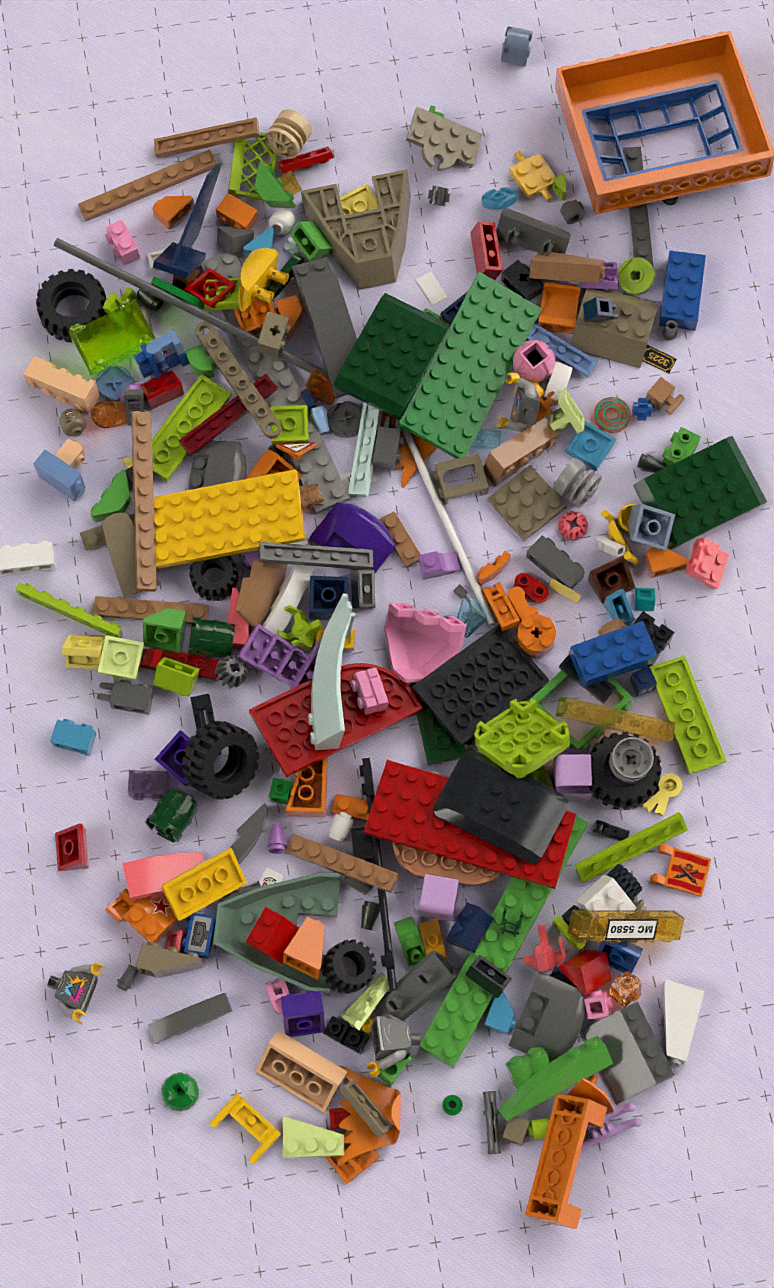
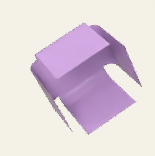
M564 750L554 757L553 787L554 790L565 795L569 802H589L591 794H588V785H592L590 750Z
M425 874L419 910H416L413 901V912L421 917L456 922L459 915L453 916L459 880Z

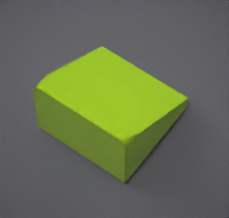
M565 173L556 177L553 181L552 189L561 201H564L566 196Z

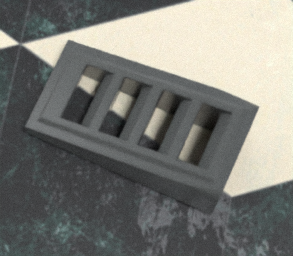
M143 389L124 390L128 426H131V411L145 412ZM129 399H139V401L129 402ZM131 405H140V407L130 408Z

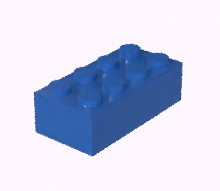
M669 250L659 326L666 327V323L673 320L677 323V328L696 330L706 255Z
M643 621L572 645L569 650L571 661L583 688L653 664L658 657Z

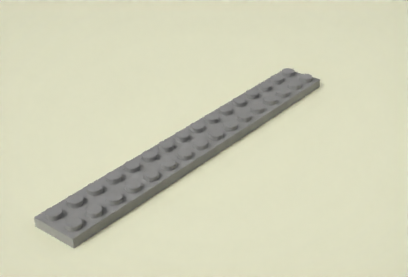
M225 252L205 260L201 264L203 272L211 268L225 278H240L242 266L236 253ZM234 309L221 310L227 322L240 328ZM261 331L253 333V335L260 337ZM233 335L254 382L266 374L278 387L277 391L264 400L269 408L271 406L306 405L286 361L256 352V346ZM308 410L309 442H317V446L302 454L301 460L295 461L294 458L290 459L294 468L302 475L300 481L315 513L318 514L332 508L336 502L345 503L350 501V496L321 434L309 417L310 411Z

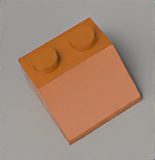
M267 449L246 476V479L295 469L277 453ZM297 471L299 481L302 475Z

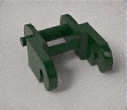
M504 908L501 922L504 926L500 930H502V934L508 932L516 937V934H519L517 928L521 927L523 912H521L517 923L511 922L505 918L507 909ZM506 923L516 925L515 930L505 928Z

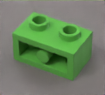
M314 221L299 222L290 233L309 261L324 258L333 249Z
M680 427L679 431H675L670 439V442H672L670 448L666 447L662 454L664 458L663 463L668 467L692 455L699 444L701 436Z

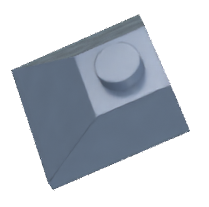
M644 504L632 505L628 520L630 540L666 551L675 514Z

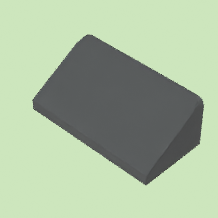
M352 570V608H376L374 570Z

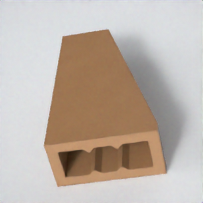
M539 252L531 259L529 278L599 283L606 275L605 260L551 252L550 255L546 256V252L542 255Z

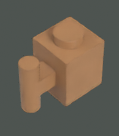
M662 377L657 380L646 395V398H648L647 403H652V408L661 410L667 404L669 407L665 411L669 415L678 408L685 398L681 394L676 398L672 397L676 387Z

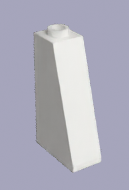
M665 980L662 986L664 1055L669 1059V1063L680 1065L687 1061L705 991Z

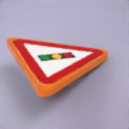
M317 442L276 444V448L289 453V457L294 458L295 461L301 460L302 454L317 446Z

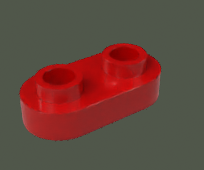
M520 573L515 577L514 587L522 588L527 598L535 603H543L548 599L549 589L545 584L528 573ZM522 579L527 580V583L522 584L520 581ZM537 590H542L543 593H542V594H537L536 591H537Z

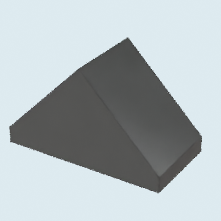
M218 226L217 244L231 254L244 251L243 247L254 240L253 230Z

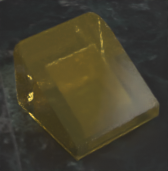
M292 171L279 177L285 184L283 189L285 191L289 190L292 195L302 190Z

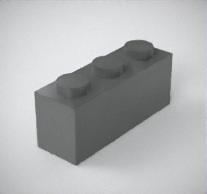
M542 535L527 550L526 557L547 576L571 590L584 577V568L578 562L574 563L564 550L560 551L548 537L545 538Z

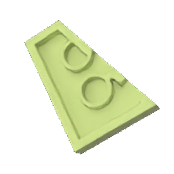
M381 972L340 1017L357 1030H360L384 994L389 990L387 975Z
M283 1116V1158L344 1156L343 1134Z

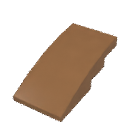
M254 560L250 577L243 578L236 612L253 629L256 624L261 625L268 615L279 593L278 590L284 580L288 564L261 563L259 560Z

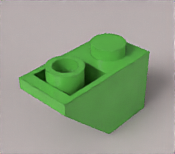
M411 916L394 922L408 967L418 964L426 956L418 928Z

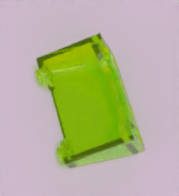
M127 298L119 303L120 307L117 310L87 325H80L78 323L70 327L71 331L68 334L89 376L141 351L142 345H148V343L156 339L135 298L132 300Z

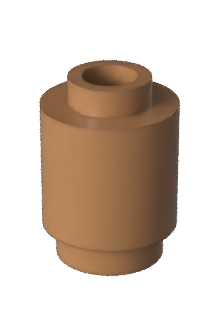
M615 618L601 626L598 634L601 636L627 627L623 619Z

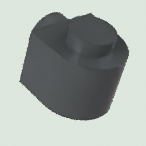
M575 199L565 202L560 212L567 224H573L583 219L584 207L580 201L578 202Z

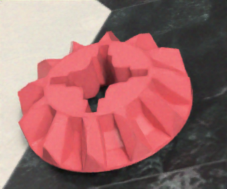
M571 510L559 518L558 530L566 539L577 540L586 534L588 522L586 516H583L580 512H573ZM576 519V525L578 527H574L570 531L569 522L572 523Z

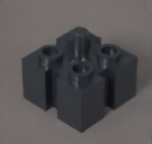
M642 611L634 624L641 621L644 622L658 659L661 650H665L675 632L663 624L658 627L654 624L656 619Z

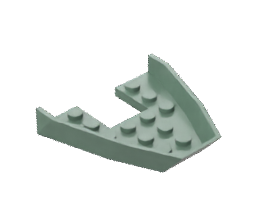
M319 872L258 887L218 903L213 943L254 968L308 991H321V994L331 996L330 987L332 984L325 982L327 977L322 975V972L325 970L324 968H321V975L319 980L285 963L280 964L248 947L246 940L265 907L284 916L296 926L298 914L337 917L340 874ZM322 954V963L325 962V961L323 960V958H324V956H325L324 954Z

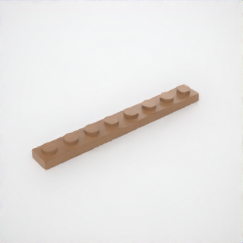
M209 149L78 203V206L85 221H89L210 171L217 165V162Z

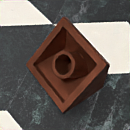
M624 555L590 571L588 581L602 604H604L607 596L621 588L624 589L625 593L636 588Z

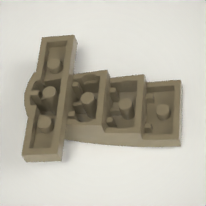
M127 513L112 514L102 522V525L80 533L86 551L107 543L124 598L143 592L136 591L134 513L130 515ZM156 576V586H159L160 584Z

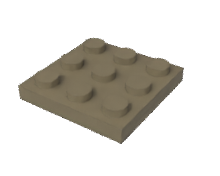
M531 465L487 499L491 506L523 541L527 540L567 508V504Z

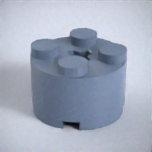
M508 26L502 47L501 62L526 66L527 58L530 55L531 47H529V42H531L533 31Z

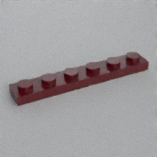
M266 374L253 383L264 400L278 390V387ZM236 396L179 440V444L192 456L246 415L248 411L238 396Z

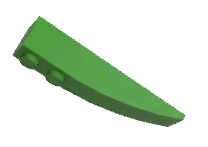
M596 1036L589 1038L585 1043L569 1049L568 1052L544 1066L522 1084L498 1109L499 1113L505 1121H508L577 1084L582 1078L586 1079L612 1065L613 1061L605 1043Z

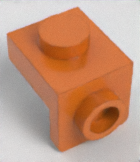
M125 888L121 895L106 907L105 911L120 924L124 920L123 916L139 900L131 901L129 891Z

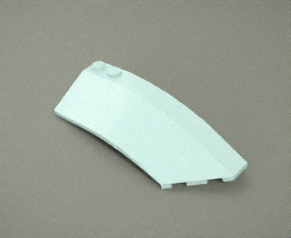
M347 594L342 595L324 631L316 657L311 689V713L308 714L309 725L313 726L310 739L311 744H315V750L338 749L345 731L340 692V671L345 637L350 635L355 619V614L350 613L352 606L350 601H348Z

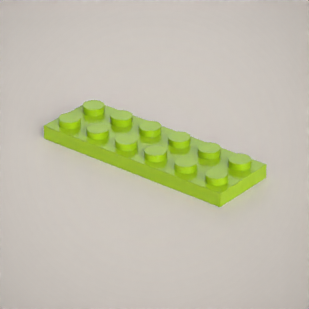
M202 374L199 376L152 439L154 474L167 482L188 455L179 444V440L222 408L232 397L231 392Z
M685 655L650 666L657 681L655 689L689 775L726 763V758Z

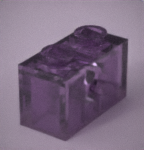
M129 770L128 795L133 800L142 801L144 798H152L153 801H159L169 790L170 774L168 771ZM148 783H151L152 786H150L149 790H147L145 786H148Z

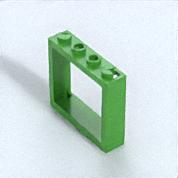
M562 670L531 698L537 701L538 708L552 718L554 717L541 703L570 677ZM613 678L608 679V681L616 687L614 692L622 701L596 725L604 727L609 725L611 727L619 719L617 716L621 712L626 713L632 706L633 697ZM594 726L579 741L569 733V747L572 750H587L591 746L589 742L603 735L605 732L604 728Z

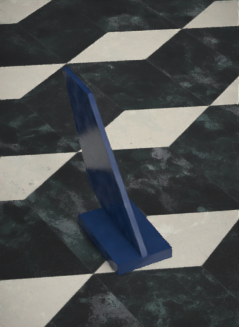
M218 163L207 174L179 244L172 242L154 260L153 268L187 279L205 260L206 253L192 249V246L199 236L222 164Z

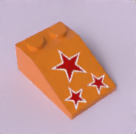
M151 896L142 898L123 916L125 922L147 942L156 944L178 922L166 896L152 899Z

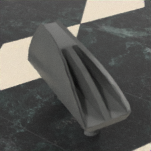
M508 208L502 210L496 230L498 240L531 251L540 252L541 255L546 252V256L550 255L551 252L565 254L571 237L570 233L559 227Z
M432 950L396 983L397 990L387 991L376 1008L382 1015L391 1014L401 1021H405L456 978V971L443 955Z

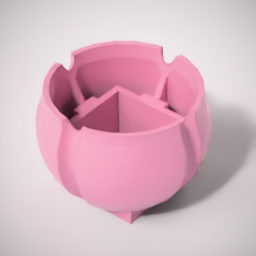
M526 341L514 353V370L516 373H520L521 378L529 382H542L545 376H550L554 370V352L552 349H548L549 346L543 341ZM536 349L544 360L533 367L525 356Z

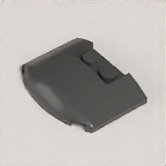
M211 441L193 455L190 480L186 491L246 479V456L241 448L243 447L241 442Z
M539 972L508 1046L523 1053H527L534 1047H542L547 1053L550 1062L568 1052L576 1042L583 1026L586 1011L583 993L575 986Z

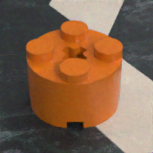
M540 614L524 617L519 624L516 641L529 657H543L553 648L556 637L555 626L549 617Z

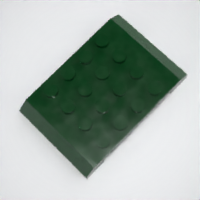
M384 293L340 369L333 387L400 420L439 346L449 332L451 325Z
M733 436L698 451L633 485L642 504L675 514L667 546L670 550L767 502Z

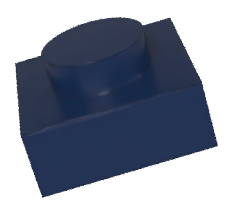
M308 389L300 391L308 410L310 411L315 408L317 400L314 394H310Z

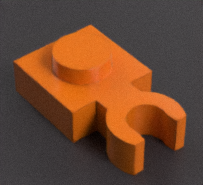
M554 391L548 393L545 401L540 397V405L536 417L537 422L553 413V410L550 408L551 406L558 405V399L555 402L551 400V397L555 394Z

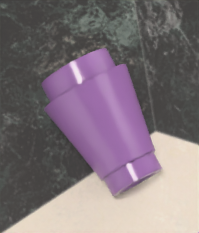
M272 824L267 845L270 853L281 854L287 848L283 824Z

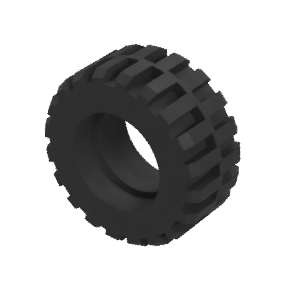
M68 269L67 272L61 270L55 276L54 274L48 277L49 280H45L41 284L42 289H38V298L36 299L37 312L43 327L51 336L55 335V338L60 341L64 338L65 342L71 343L72 340L82 342L81 339L83 338L87 340L92 338L91 334H97L100 331L99 327L105 325V318L108 317V314L103 309L107 298L100 281L94 279V275L90 273L85 274V271L78 269V272L74 271V269ZM80 295L89 300L87 308L79 315L68 317L56 312L58 303L67 296Z
M214 721L213 724L208 723L204 725V728H199L196 731L197 734L189 739L190 743L188 746L186 745L184 750L186 754L183 756V763H185L183 771L186 774V780L194 789L218 800L230 799L234 795H239L242 793V789H246L250 785V780H253L255 777V770H258L259 764L257 760H259V752L256 751L258 746L254 742V737L248 731L226 721ZM228 746V759L224 767L214 774L215 759Z
M617 732L612 733L610 737L605 736L599 743H596L590 752L592 785H588V788L594 792L593 796L597 800L600 798L603 801V805H613L612 809L618 810L619 807H623L624 810H629L632 806L635 808L641 806L643 802H647L659 784L662 767L660 766V756H656L657 750L654 746H651L654 756L653 765L646 776L635 785L621 787L612 783L606 776L605 765L610 759V754L617 743L624 738H639L638 734L630 736L628 732H622L621 735H618Z

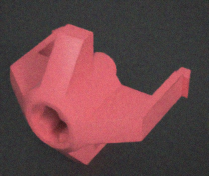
M538 925L540 945L535 946L534 955L524 956L523 961L524 964L540 972H549L566 958V952L562 938H559L561 951L553 952V948L549 944L545 925Z

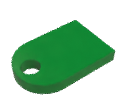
M155 276L153 277L152 285L204 310L205 304L198 298Z

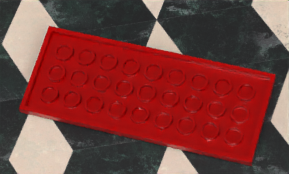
M386 760L364 834L556 889L576 819V813L565 812L541 860L536 864H528L435 816L433 812L434 804L449 777Z

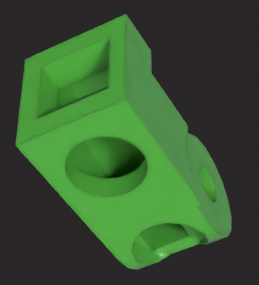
M408 1052L407 1056L396 1064L384 1070L381 1068L380 1074L377 1077L391 1087L414 1056Z

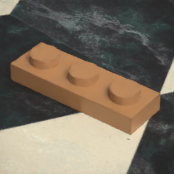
M395 511L378 519L389 531L392 541L396 545L395 551L404 566L408 568L419 562V555L421 554Z

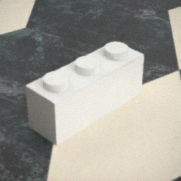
M40 541L38 544L22 543L14 547L9 545L0 547V576L56 570L55 549L52 542Z

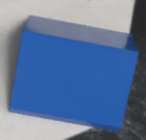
M605 934L598 951L607 953L610 967L630 976L642 954L643 948L627 940H605Z

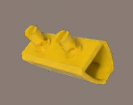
M260 248L253 250L243 263L238 292V303L241 312L245 311L256 298L267 303L272 301L274 292L264 289L271 280L285 285V282L287 283L289 274L277 271L278 253L275 249Z

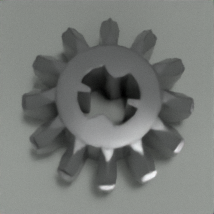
M234 655L226 656L217 663L215 674L219 675L217 680H222V686L227 684L229 689L233 688V686L237 688L246 681V675L249 670L245 668L246 663L240 662V658L236 659Z

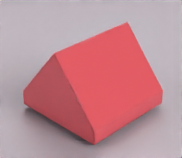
M181 930L169 931L166 950L168 947L179 949L180 953H184L182 941L187 934Z

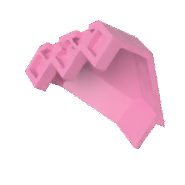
M389 603L384 633L392 672L398 675L403 682L415 685L461 652L467 625L453 616H449L446 619L438 616L439 612L425 608L423 610L413 609L412 604Z

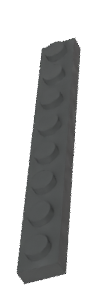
M641 146L623 148L629 172L643 170ZM647 204L629 207L634 258L639 257L647 260L654 268ZM640 271L638 273L635 272L636 279L638 280L640 279Z

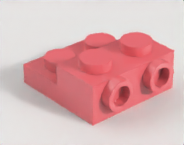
M706 537L696 539L692 546L693 550L687 562L685 574L713 590L718 589L729 554L720 550L718 544Z

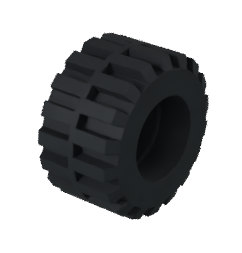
M230 555L195 561L193 564H190L189 577L196 594L199 593L201 598L205 596L208 601H211V598H214V601H219L218 598L222 597V599H225L226 594L231 595L232 588L237 587V567ZM211 568H219L225 572L223 578L217 582H207L203 579V575Z
M352 939L339 942L327 951L323 958L325 962L322 963L321 968L325 969L322 972V975L327 977L325 982L332 984L330 988L333 990L338 988L339 993L345 991L346 994H350L360 990L374 978L372 975L376 973V969L373 968L376 966V961H373L372 958L375 956L373 953H369L370 948L368 946L364 947L363 942L356 943V940ZM342 957H348L356 964L357 973L355 977L349 976L343 971L341 967Z

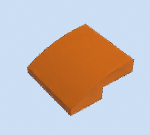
M258 298L243 312L240 309H234L240 328L251 334L262 331L267 311L277 314L272 301L267 303Z
M347 1130V1131L343 1134V1135H344V1139H345L349 1134L353 1133V1131ZM344 1143V1152L351 1143ZM374 1149L358 1155L339 1166L337 1164L341 1156H326L325 1158L347 1185L377 1161L380 1155Z

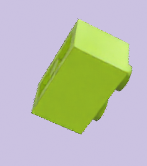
M163 657L157 665L153 685L159 686L164 690L176 692L181 696L189 697L196 687L200 669Z

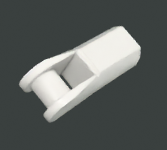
M598 536L596 538V541H598L597 551L608 553L617 558L625 554V546L605 536Z

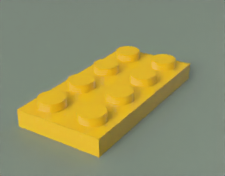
M227 848L161 884V887L176 919L180 921L247 884V880L232 848Z

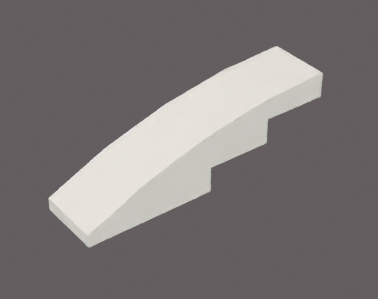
M293 565L278 590L280 593L270 609L272 611L263 627L277 635L278 630L284 631L293 615L285 611L284 607L291 605V607L297 608L313 573V567Z

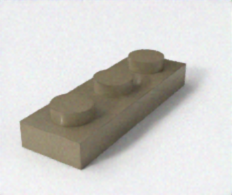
M355 1080L350 1081L339 1090L343 1094L344 1099L353 1106L357 1114L363 1118L370 1127V1130L378 1138L393 1127Z

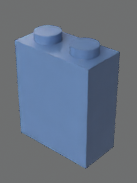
M46 449L33 463L39 478L71 500L75 501L77 497L80 498L84 494L86 487L81 473Z

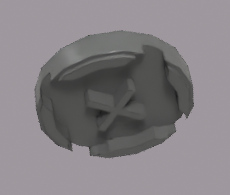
M349 401L335 404L327 414L330 431L341 438H349L356 435L360 427L361 408Z

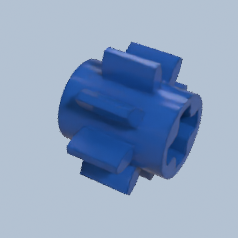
M639 398L638 402H633L632 416H637L638 421H646L647 417L652 415V403H647L648 398Z

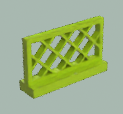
M259 132V137H254L257 142L253 145H250L246 139L235 141L228 193L232 196L264 201L249 180L255 176L257 177V171L251 164L258 160L266 165L261 159L266 154L272 158V161L266 167L270 165L275 171L277 154L274 152L272 154V150L268 149L263 143L266 133ZM259 144L265 150L260 155L253 149ZM249 151H251L252 154L255 156V158L250 161H248L244 156V154H246ZM246 167H249V169L253 172V174H251L248 177H246L242 172V170ZM247 183L251 190L248 192L240 191V186Z

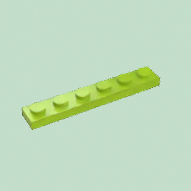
M19 583L16 587L19 596L105 635L122 638L123 632L118 624L114 622L107 623L97 614L92 616L79 606L74 608L66 600L54 599L50 593L46 591L41 593L28 583L25 585Z
M678 812L574 864L580 880L584 883L614 868L617 864H622L688 831L683 816Z

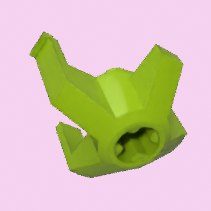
M291 605L284 607L285 611L294 615L295 623L292 627V632L287 634L278 630V635L287 642H291L293 646H297L305 651L312 648L316 633L322 627L321 621L317 619L309 623L304 612L293 606L291 607Z

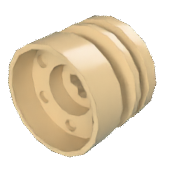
M288 109L282 110L274 124L265 134V141L274 153L283 158L292 159L298 155L312 134V127L308 120L300 113Z

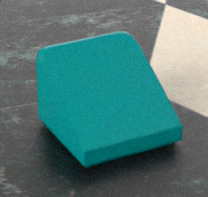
M635 588V610L654 611L655 588Z

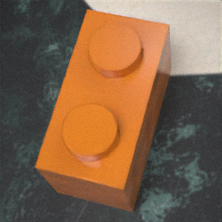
M227 193L216 208L217 219L223 224L232 226V228L251 230L259 219L258 210Z

